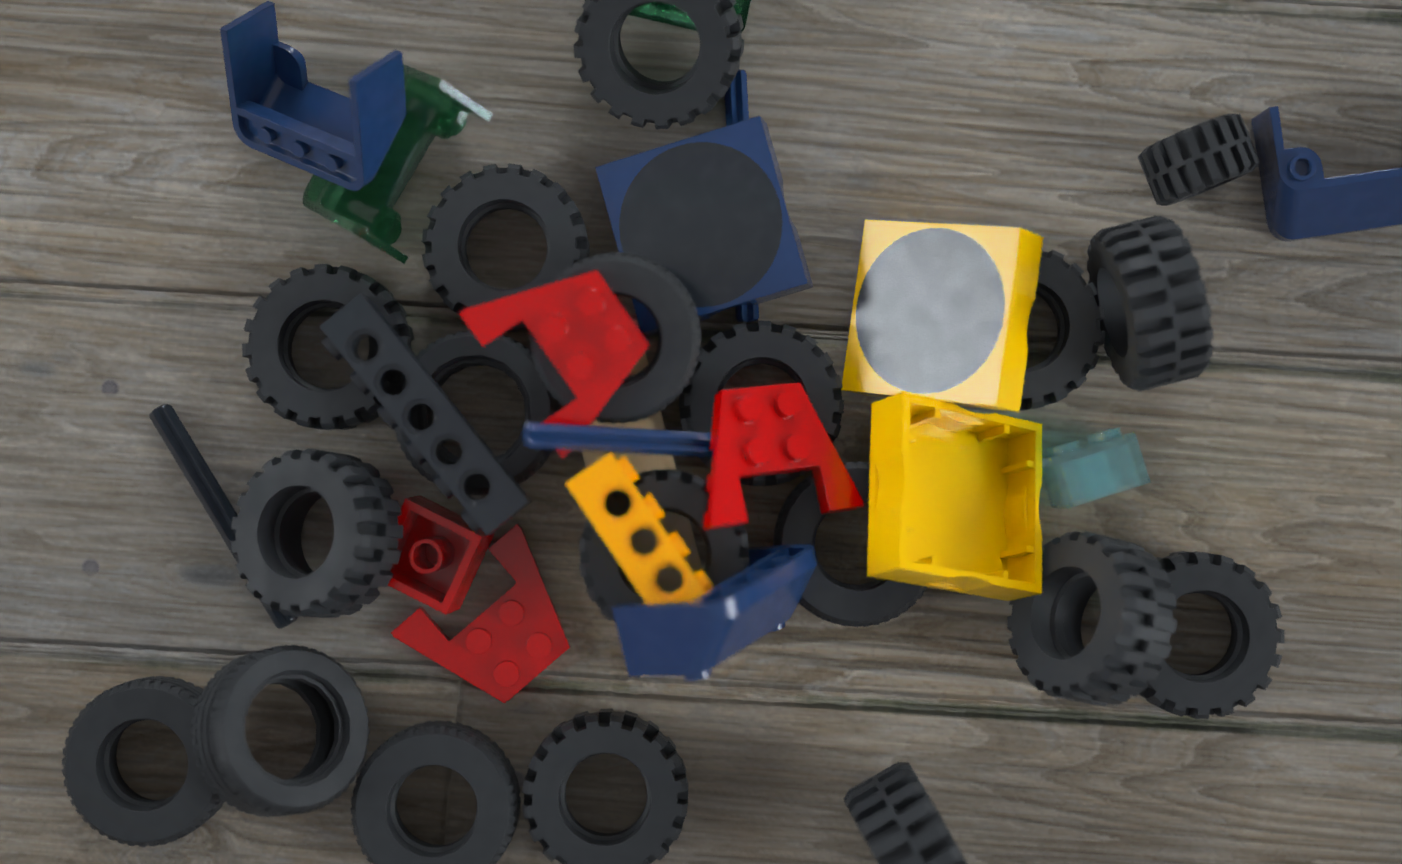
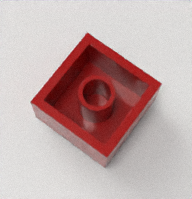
M421 495L405 498L401 507L402 515L397 516L398 525H403V539H399L397 550L402 552L399 563L393 564L390 571L394 575L388 586L445 615L459 610L495 532L487 536L481 530L476 534L461 515Z

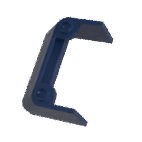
M266 1L220 28L232 123L239 139L250 148L349 190L357 191L370 183L379 170L406 117L402 52L394 50L348 79L350 98L308 81L306 62L303 55L292 46L279 41L275 3Z
M1278 106L1269 107L1251 119L1256 153L1260 161L1258 167L1267 225L1272 235L1277 239L1296 241L1402 225V167L1324 178L1322 162L1313 150L1306 147L1284 149Z
M813 545L748 547V568L691 602L619 604L612 607L629 677L684 676L685 681L702 680L712 674L711 669L768 632L784 628L786 626L785 621L792 617L817 565Z

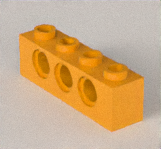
M610 452L565 483L646 604L691 602L714 588L702 569L694 573L684 559L691 552L677 531L668 535L659 522L665 514L652 494L649 493L642 497L633 483L640 477L625 455L617 460L615 455ZM614 490H623L631 498V509L624 516H614L606 508V498ZM639 528H648L657 536V547L649 554L638 553L632 547V534ZM673 566L681 571L683 583L676 591L668 592L659 587L656 576L663 567Z

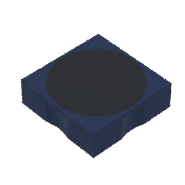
M761 116L595 167L618 251L641 255L654 260L671 271L689 292L697 309L699 321L709 319L713 315L732 307L756 305L813 288L798 231L786 207L783 179L769 129ZM632 299L641 333L650 336L658 334L656 322L649 310L640 302Z

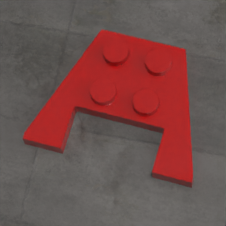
M598 270L466 308L459 313L483 347L518 322L523 321L577 397L541 423L590 426L650 345ZM555 449L562 459L571 451Z
M800 382L729 389L715 394L710 441L713 459L711 474L707 475L706 492H709L708 511L703 516L704 530L739 526L748 522L739 478L812 470L821 514L856 510L864 506L856 486Z
M516 524L488 548L516 581V584L453 639L450 640L423 607L417 609L391 632L394 638L504 704L571 647L553 601L548 594L535 557H533L524 530L519 524Z

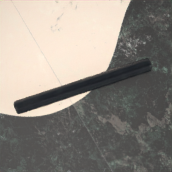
M163 404L155 408L149 414V417L232 553L231 541H235L236 530L231 529L233 517H238L173 407L170 404ZM233 555V557L235 558L236 562L239 563V558H238V556H237V555ZM264 606L278 629L285 628L298 619V617L283 615L281 611H272Z

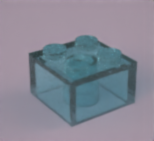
M1120 427L1108 428L1086 435L1088 443L1081 446L1078 440L1045 448L1048 456L1042 458V478L1052 508L1068 509L1151 482L1135 432L1121 433Z

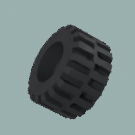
M1225 114L1187 128L1150 145L1138 156L1155 202L1160 206H1169L1219 187L1252 172L1260 164L1241 114Z

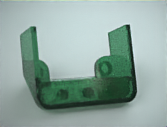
M403 64L406 117L374 179L361 189L352 191L313 174L303 194V205L372 247L405 264L408 256L390 246L397 241L402 231L401 215L393 209L401 193L435 137L448 139L451 136L458 135L466 125L468 114L488 122L493 114L443 79Z

